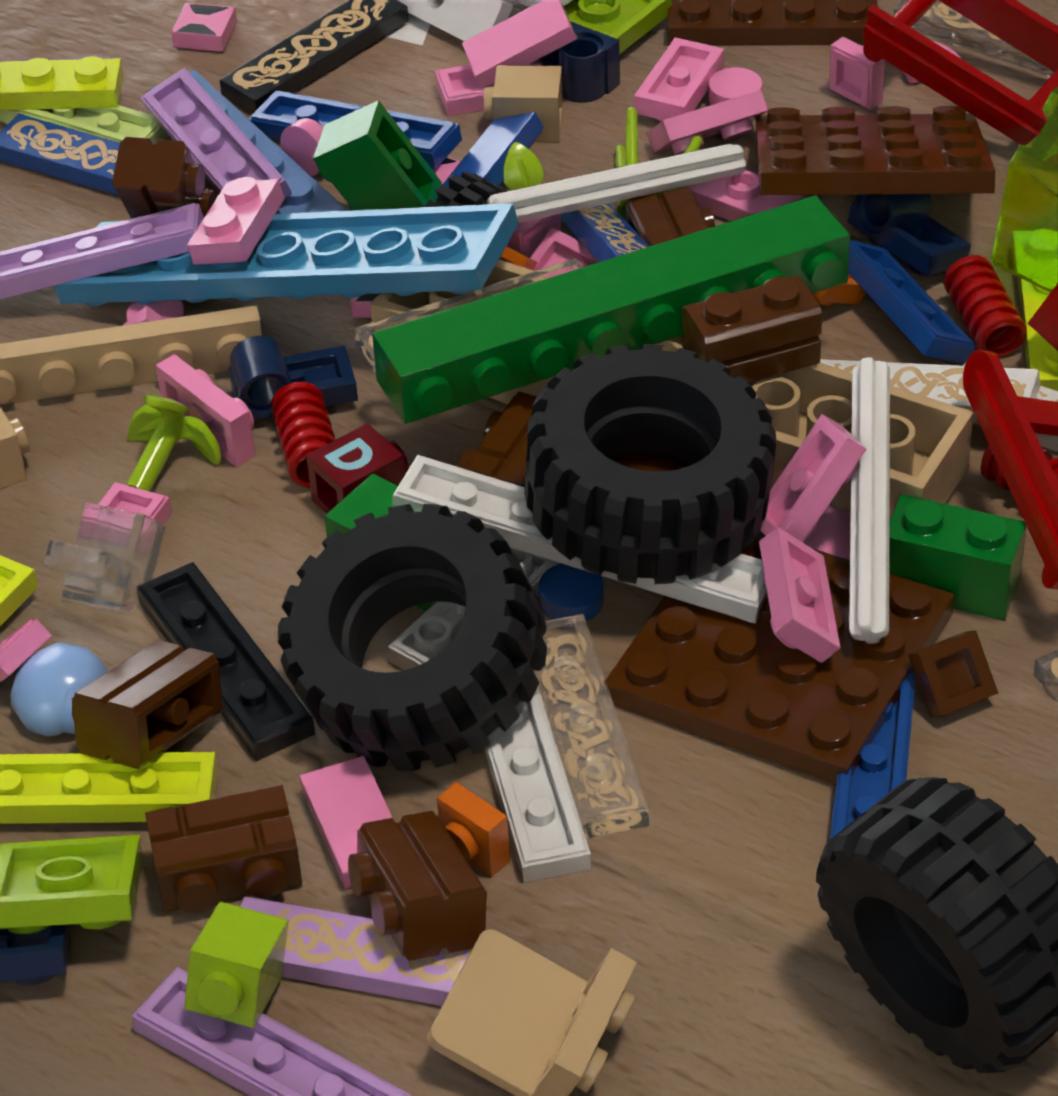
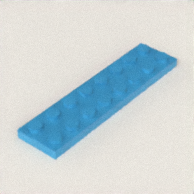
M513 203L275 214L246 262L193 265L190 253L188 252L55 285L54 288L61 304L86 303L89 306H99L108 302L135 301L145 305L165 300H186L190 303H198L208 299L226 298L252 301L260 297L287 296L299 300L318 295H342L347 298H355L365 294L396 293L400 296H410L419 292L439 291L466 294L483 288L519 222ZM121 221L100 222L97 227H101V226H105V225H109V224H113V223H117V222H121Z

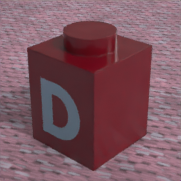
M368 423L306 455L312 501L326 514L372 473L399 486L405 473L408 471V461L401 447L393 440L387 441Z

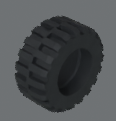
M644 344L642 350H628L627 346L624 345L609 348L604 356L598 358L594 353L578 359L573 364L572 371L565 367L547 383V387L538 394L532 405L531 418L528 420L524 494L527 508L533 513L532 521L540 533L547 540L552 538V546L569 560H572L574 557L581 559V566L601 576L604 571L617 574L618 581L636 584L637 578L654 579L655 585L674 583L676 576L686 574L690 580L707 575L712 571V564L716 563L721 568L739 556L741 548L744 549L749 546L757 537L761 529V522L766 518L776 451V431L771 426L772 417L760 397L756 398L755 390L741 376L732 378L730 376L731 371L726 365L713 358L707 363L698 359L696 352L679 348L678 353L661 350L662 345ZM646 454L672 459L687 467L663 472L643 471L626 467L611 459L627 455Z
M406 504L388 507V515L375 518L373 513H368L354 519L356 527L342 535L336 530L322 542L325 549L317 558L311 555L308 556L297 572L301 579L299 586L290 585L287 590L282 609L288 617L281 618L278 624V644L283 650L280 660L287 678L321 730L326 732L330 740L345 753H356L358 757L364 756L370 765L376 767L386 766L389 758L396 770L416 771L421 769V761L431 760L435 768L455 763V754L467 748H470L473 754L491 744L487 738L488 735L498 727L504 732L507 731L520 717L515 707L520 700L526 703L532 700L539 685L533 670L541 671L546 663L548 647L543 639L547 631L544 613L516 555H513L507 541L495 529L484 527L480 518L465 511H457L453 517L448 506L424 504L422 511L414 512L411 505ZM428 602H450L466 607L464 618L456 635L440 653L429 661L399 672L383 673L362 668L364 656L372 638L396 614L412 606Z
M927 777L910 779L899 784L831 838L824 846L816 872V882L820 885L817 893L820 907L827 912L829 916L827 926L834 940L841 943L846 952L844 958L854 973H859L870 987L868 989L869 993L880 1006L884 1004L896 1016L895 1021L909 1034L915 1033L923 1040L924 1046L938 1056H949L953 1065L965 1070L976 1069L978 1073H995L1015 1069L1058 1032V864L1052 856L1048 858L1034 843L1036 838L1021 823L1018 825L1014 824L1005 816L1004 808L990 798L980 799L976 796L973 788L960 782L948 783L946 778Z

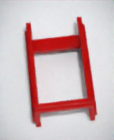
M908 0L893 16L874 4L868 9L866 24L863 26V36L865 37L863 53L868 60L872 62H878L881 59L886 60L1058 168V26L1017 0ZM937 1H940L1054 73L1028 101L915 31L912 27Z
M976 350L969 356L964 367L963 388L1045 565L1042 571V583L1045 588L1058 590V480L1035 434L1058 436V402L1017 396L998 355L992 351Z

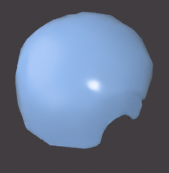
M55 643L35 652L20 666L10 694L11 707L30 732L47 737L60 735L63 732L75 734L72 717V697L81 688L87 686L109 670L87 647L70 643Z

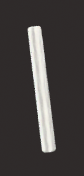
M738 144L721 145L494 194L488 198L487 204L513 203L518 222L522 223L740 175L746 169L744 150Z
M866 357L860 361L859 365L854 366L852 369L851 435L867 450L858 461L856 472L851 478L849 632L854 640L875 644L879 643L880 639L889 633L890 367L885 361H875L872 357Z

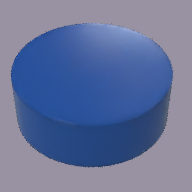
M565 564L551 567L542 575L539 581V600L542 611L550 619L565 624H577L592 619L600 612L604 603L602 577Z

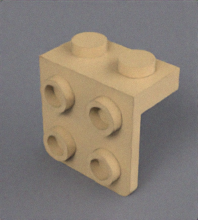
M493 929L485 930L475 942L427 1033L428 1044L438 1053L515 1096H569L575 1087L587 1093L608 1055V1052L597 1047L604 1031L607 1030L612 1034L617 1032L636 995L627 991L625 987L637 962L611 948L589 981H586L501 932Z

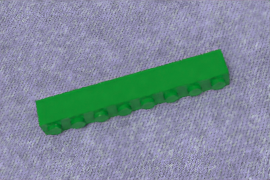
M816 195L373 332L376 379L403 423L414 422L554 377L565 367L572 371L573 364L578 359L592 353L598 358L604 356L605 352L612 347L626 345L628 350H638L643 348L644 344L654 345L684 335L682 329V307L705 301L707 297L714 293H735L762 286L767 280L774 277L792 278L800 276L812 294L847 283L850 234Z

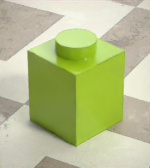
M220 901L190 950L184 1009L254 1028L282 978L289 920Z

